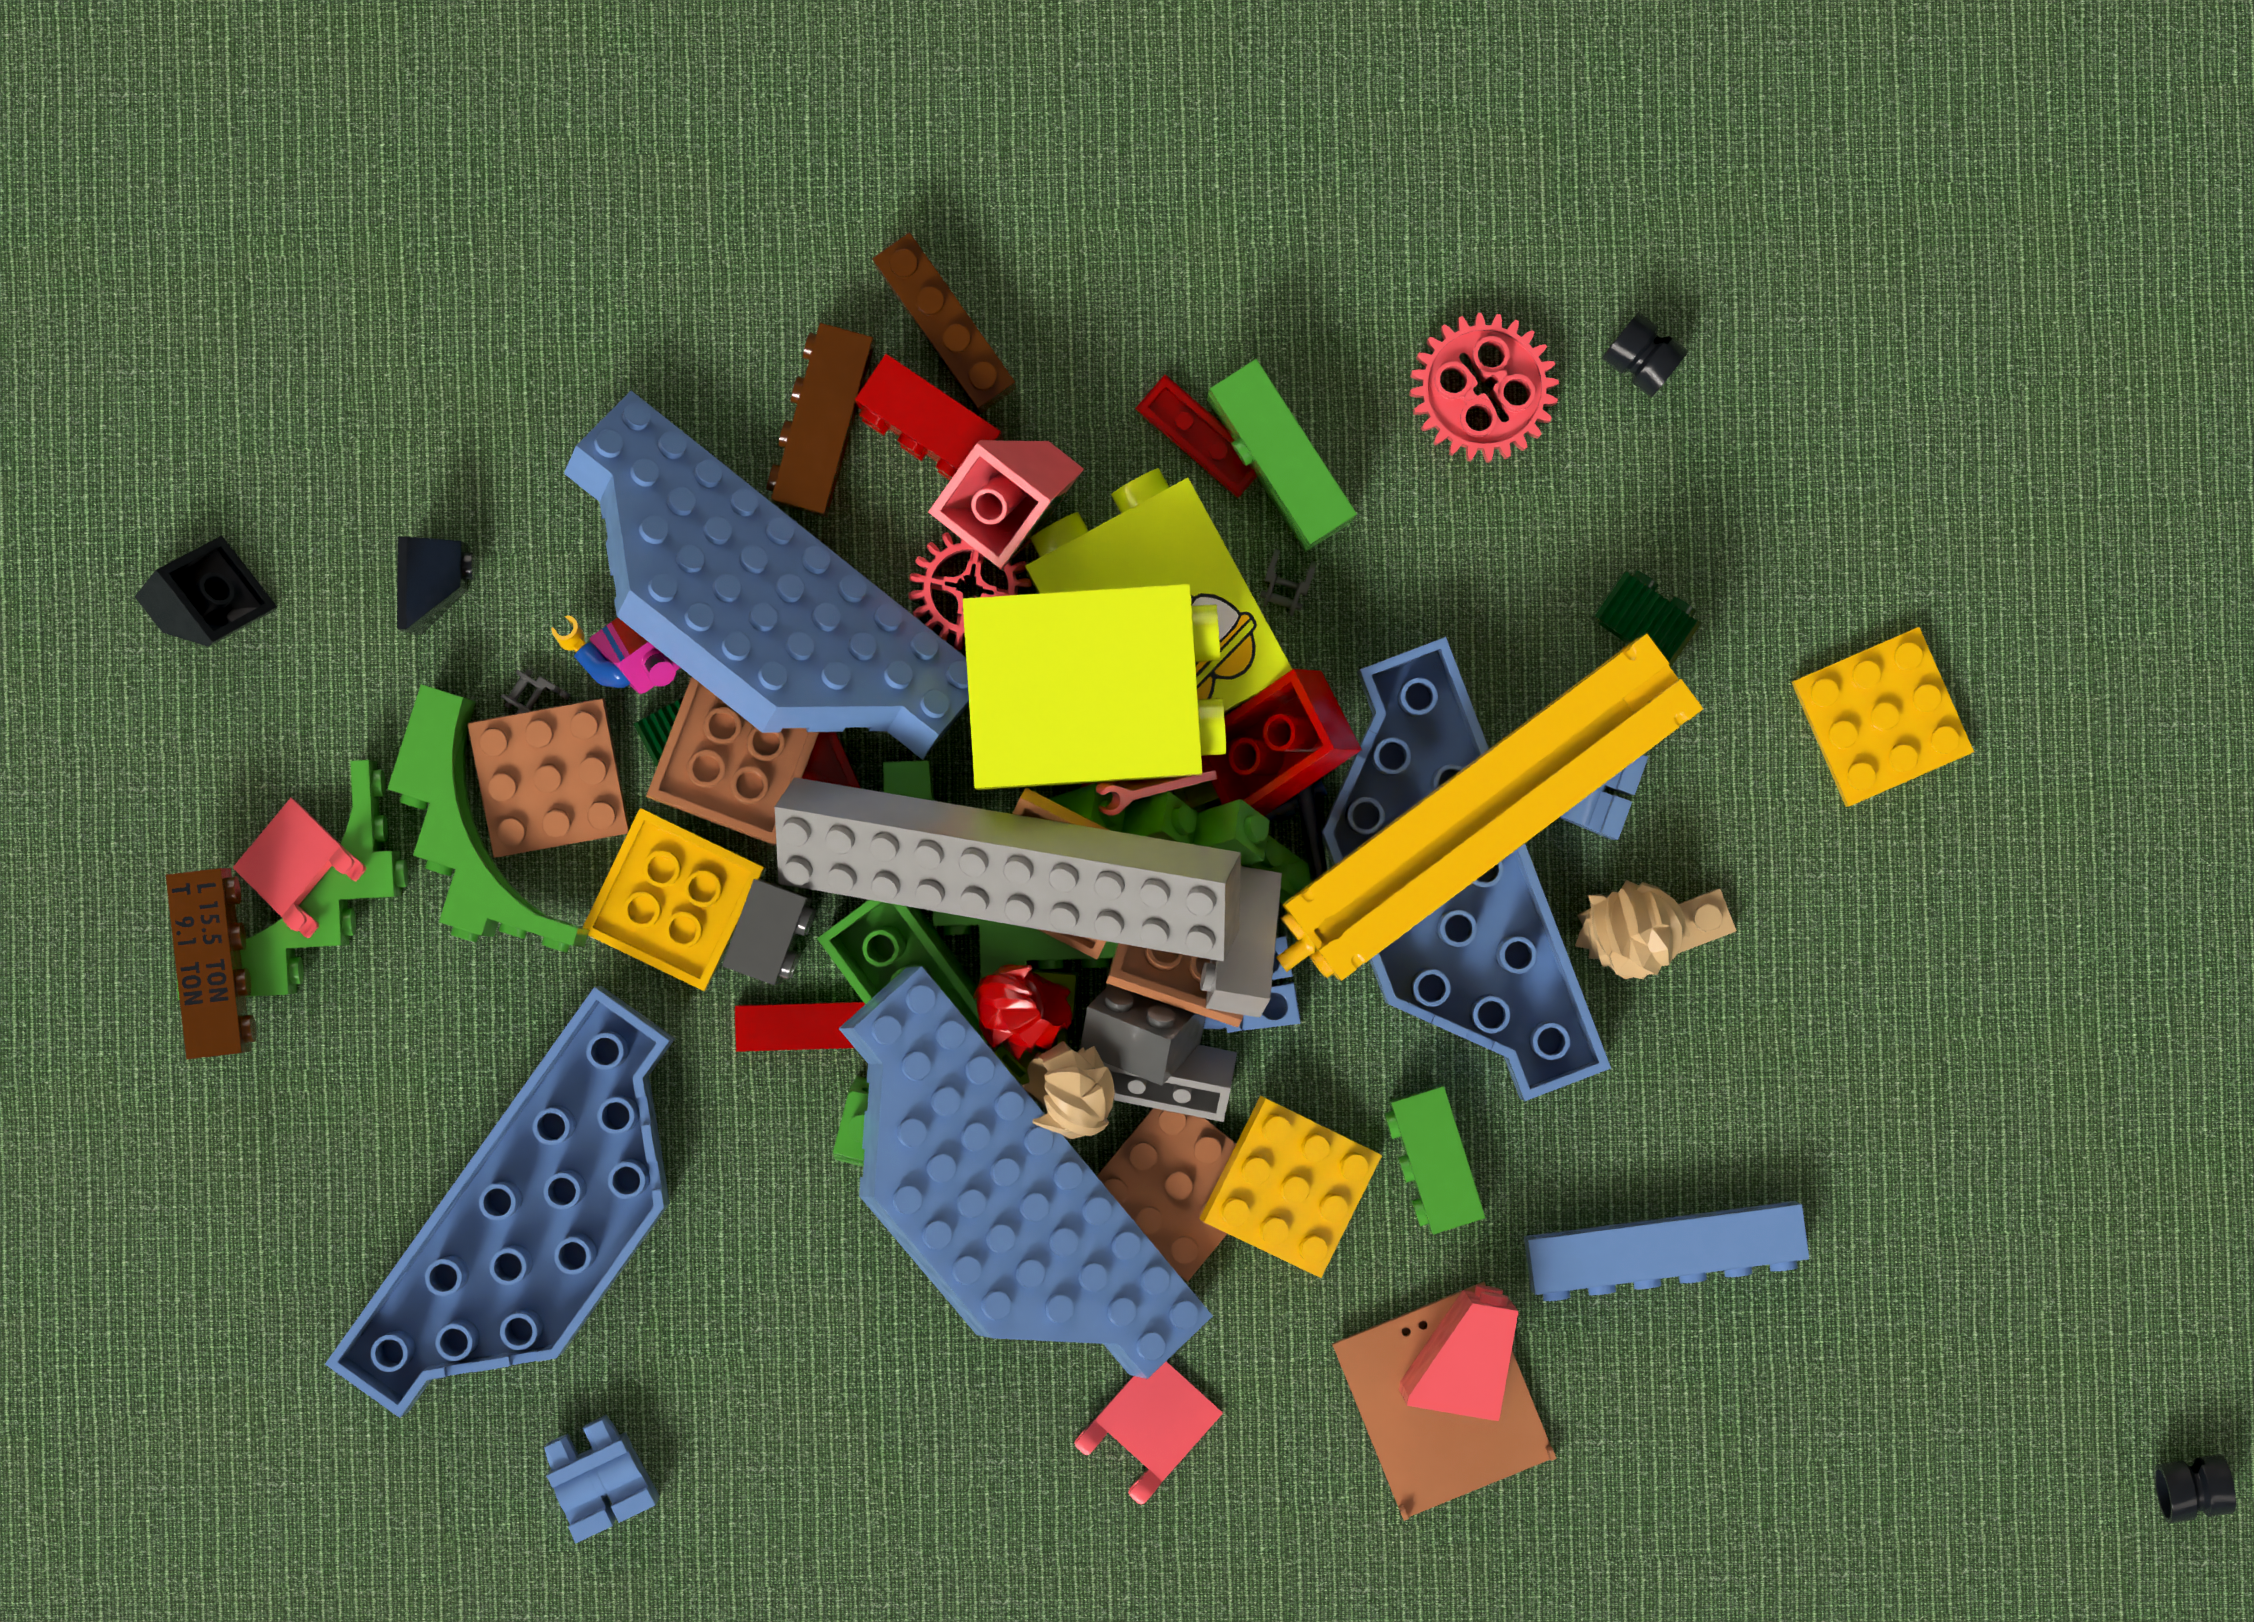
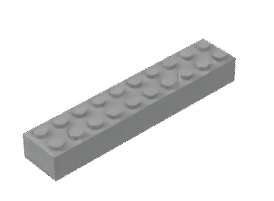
M795 777L774 807L778 881L782 885L1223 962L1239 932L1241 852Z

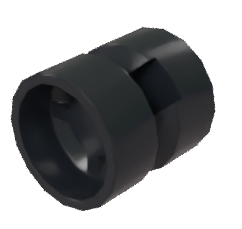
M1638 311L1601 359L1620 374L1628 371L1631 372L1632 383L1652 398L1689 351L1671 336L1660 338L1658 336V326Z
M2216 1454L2197 1457L2193 1460L2192 1466H2188L2183 1460L2160 1463L2155 1466L2156 1493L2162 1514L2169 1524L2195 1520L2199 1511H2203L2207 1517L2233 1514L2235 1512L2236 1493L2234 1481L2224 1455Z

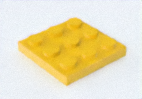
M1920 627L1791 682L1846 807L1974 752Z
M640 808L583 928L590 930L588 936L702 991H706L736 929L754 879H760L765 867Z
M1260 1095L1199 1219L1208 1225L1322 1278L1382 1155Z

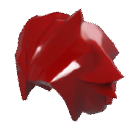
M1008 964L1001 966L992 975L983 977L975 990L973 999L977 1000L979 1027L986 1041L993 1048L1002 1043L1019 1060L1025 1050L1032 1053L1035 1045L1050 1050L1058 1031L1062 1028L1068 1029L1072 1022V1011L1066 998L1071 991L1067 987L1055 984L1032 972L1031 965Z

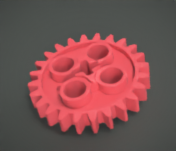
M1478 313L1474 326L1470 327L1465 318L1461 316L1457 320V332H1454L1445 324L1441 327L1443 342L1433 337L1428 338L1426 343L1433 352L1432 355L1418 353L1416 359L1425 366V370H1412L1410 377L1422 382V386L1411 389L1409 396L1422 398L1423 403L1414 408L1413 414H1427L1429 419L1421 427L1422 431H1428L1433 428L1439 431L1433 442L1434 445L1442 443L1445 439L1451 441L1449 455L1453 456L1461 446L1466 448V459L1469 462L1474 458L1477 450H1482L1486 463L1491 462L1494 449H1498L1503 458L1508 459L1511 456L1510 444L1513 443L1521 451L1528 447L1524 437L1525 433L1536 439L1540 437L1542 433L1536 426V421L1541 423H1549L1552 417L1542 408L1543 406L1556 405L1558 401L1554 396L1546 394L1547 389L1554 388L1559 384V380L1547 378L1545 375L1546 372L1555 366V362H1541L1539 357L1547 348L1546 344L1532 348L1529 343L1535 332L1531 330L1522 337L1517 334L1518 320L1512 322L1508 329L1502 328L1501 314L1495 316L1491 325H1486L1482 313ZM1485 345L1496 347L1502 355L1501 364L1497 367L1484 366L1478 358V350ZM1460 354L1468 356L1473 369L1483 383L1489 380L1493 382L1494 387L1490 391V395L1507 414V422L1500 420L1491 400L1485 393L1479 396L1474 393L1473 390L1478 384L1477 380L1461 362ZM1450 370L1458 372L1464 380L1463 390L1457 393L1446 391L1440 383L1441 374ZM1510 383L1522 385L1527 392L1526 403L1522 405L1510 404L1504 397V387ZM1473 408L1484 410L1489 417L1488 428L1483 431L1471 429L1466 422L1467 411Z

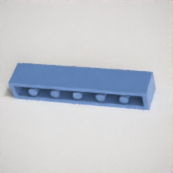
M1796 1201L1524 1236L1530 1288L1535 1295L1543 1294V1301L1571 1298L1570 1290L1588 1288L1589 1295L1610 1294L1616 1292V1284L1632 1282L1634 1289L1655 1288L1662 1286V1278L1678 1276L1680 1283L1701 1282L1707 1280L1706 1273L1723 1270L1725 1277H1741L1751 1275L1752 1267L1770 1265V1271H1787L1797 1269V1261L1809 1259L1802 1204Z

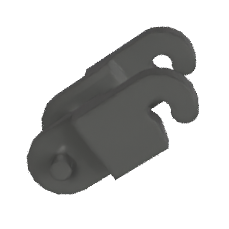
M1275 548L1264 583L1269 584L1267 592L1261 591L1260 597L1264 598L1263 607H1266L1268 602L1290 608L1289 615L1293 616L1295 609L1301 611L1303 604L1298 603L1300 595H1307L1317 562L1311 561L1305 581L1296 583L1278 577L1274 573L1281 551ZM1277 583L1295 589L1294 599L1273 593L1274 584Z
M517 669L516 674L520 676L509 696L502 694L500 697L507 701L504 705L510 709L512 705L519 708L516 713L518 714L533 711L531 709L540 694L547 689L558 693L567 700L571 695L541 676L538 677L537 681L530 677L533 672L529 669H526L525 673ZM529 682L537 688L525 706L517 700Z

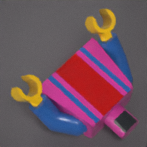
M565 616L573 627L570 634L561 636L553 627L551 628L552 634L559 645L565 650H574L576 652L574 655L575 659L602 686L625 688L630 685L637 693L643 694L654 686L670 684L675 678L676 671L681 668L619 618H616L589 638L591 641L589 643L584 641V632L572 616Z

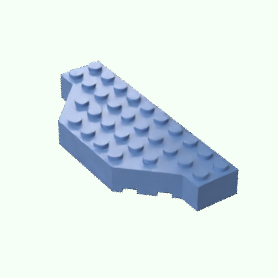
M630 391L576 445L564 474L600 502L602 518H605L608 536L606 548L610 575L614 576L616 590L614 602L617 617L762 733L781 732L782 728H806L807 732H843L845 728L868 727L869 731H887L923 760L969 707L967 661L965 656L633 391Z
M1446 637L1365 667L1357 672L1373 716L1360 743L1362 750L1355 754L1321 830L1322 838L1333 866L1489 749ZM1523 844L1369 960L1385 1003L1503 1055L1518 1096L1524 1101L1611 1069L1526 844Z
M922 966L905 968L838 1028L868 1063V1108L864 1115L862 1149H865L863 1177H860L859 1197L976 1335L994 1339L1104 1344L1129 1375L1148 1379L1213 1317L1064 1136L1033 1124V1119L1045 1115L1044 1112Z
M603 986L594 987L325 1365L401 1418L411 1410L432 1379L509 1367L534 1361L551 1360L564 1353L670 1204L649 1075L675 1038Z

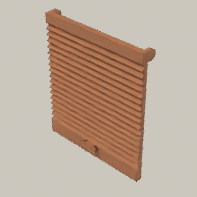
M1484 1281L1481 1282V1283L1476 1284V1285H1484V1286H1486V1284H1485ZM1476 1285L1464 1290L1475 1292ZM1463 1290L1332 1343L1404 1521L1415 1514L1545 1461L1556 1459L1513 1351H1511L1499 1421L1406 1405L1399 1391L1400 1381Z

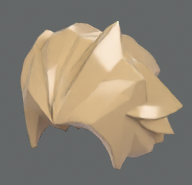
M1626 880L1619 892L1613 891L1609 896L1602 894L1589 895L1591 908L1577 915L1583 927L1575 946L1589 949V959H1599L1603 967L1609 966L1615 971L1616 975L1624 979L1633 977L1644 979L1647 975H1657L1662 966L1670 965L1672 959L1676 957L1680 950L1684 935L1689 938L1690 933L1686 926L1684 914L1675 899L1656 886L1644 882L1637 885Z
M1062 1041L1043 1054L1037 1053L1032 1058L1027 1069L1030 1082L1022 1085V1087L1047 1112L1045 1115L1033 1119V1124L1060 1133L1066 1139H1075L1085 1135L1092 1136L1105 1129L1109 1124L1107 1118L1113 1106L1115 1090L1109 1068L1104 1066L1094 1046L1086 1051L1083 1047L1078 1052H1075Z

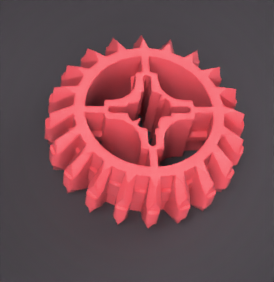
M946 532L942 534V539L947 548L940 552L938 547L933 542H930L927 545V549L934 556V559L929 562L924 557L918 556L915 560L918 566L926 569L925 575L910 574L909 580L915 584H921L922 590L909 592L908 595L911 601L924 600L925 605L916 608L913 611L914 616L922 618L929 614L931 619L925 625L932 631L937 626H940L942 630L938 636L946 642L950 634L956 635L954 648L961 651L965 640L963 598L965 596L963 592L958 591L955 587L947 585L959 586L962 581L966 584L965 579L972 578L974 567H976L974 576L977 586L983 589L984 592L993 593V595L982 593L980 597L1018 595V589L1032 587L1031 579L1027 578L1017 580L1016 574L1026 570V562L1021 561L1014 565L1008 562L1002 568L1007 576L1008 590L999 589L996 586L987 584L982 578L984 556L963 539H961L960 543L954 544L951 535ZM971 553L967 567L961 575L956 577L936 576L939 569L949 559L960 554ZM933 589L951 594L958 600L956 624L949 622L938 612L933 600Z

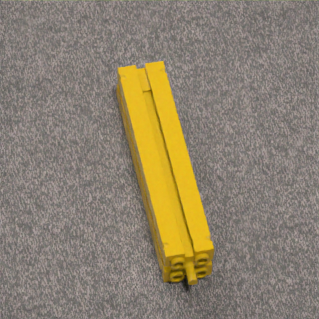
M1645 634L1633 640L1621 651L1609 658L1284 902L1282 907L1287 913L1280 919L1295 939L1298 940L1276 957L1284 970L1288 972L1309 956L1324 977L1328 978L1333 974L1336 979L1342 981L1357 970L1358 967L1369 961L1678 729L1679 726L1702 711L1704 708L1683 680L1676 676L1669 666L1670 663L1649 635Z

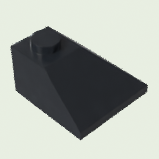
M222 535L156 569L134 596L162 633L208 647L270 614L277 608L274 601Z
M398 536L397 630L411 635H422L468 591V579L474 580L476 573L475 553L468 552V544L455 540Z

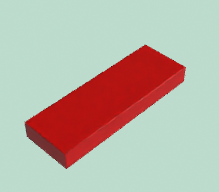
M1164 375L1135 408V411L1237 499L1257 478L1254 470L1249 465L1245 466L1236 454L1231 444L1234 439L1226 427L1167 375Z
M865 1003L736 1005V1052L854 1048L838 1028L859 1011Z

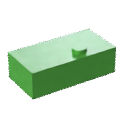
M1257 359L1209 389L1207 402L1234 439L1231 444L1236 454L1245 466L1249 465L1254 470L1260 484L1304 552L1315 547L1353 521L1357 513Z
M868 900L817 938L865 1004L905 968L922 966L985 1043H987L979 1027L977 1000L973 999L977 986L920 908Z

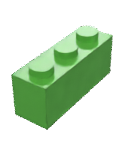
M1439 1084L1389 1100L1392 1111L1384 1113L1391 1138L1400 1137L1405 1151V1155L1399 1156L1398 1161L1405 1182L1414 1181L1419 1198L1412 1200V1205L1419 1226L1428 1224L1429 1231L1434 1235L1485 1219L1445 1087Z

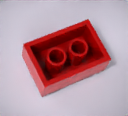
M887 354L884 355L855 398L861 411L859 416L862 418V422L883 436L888 430L899 436L897 440L900 443L899 446L916 459L922 461L927 455L936 461L935 467L938 469L937 472L949 481L977 442L980 440L1003 441L1000 430Z
M1292 669L1224 717L1226 754L1201 756L1202 764L1216 770L1217 779L1211 780V783L1222 805L1242 799L1265 816L1362 749L1323 672L1319 670Z

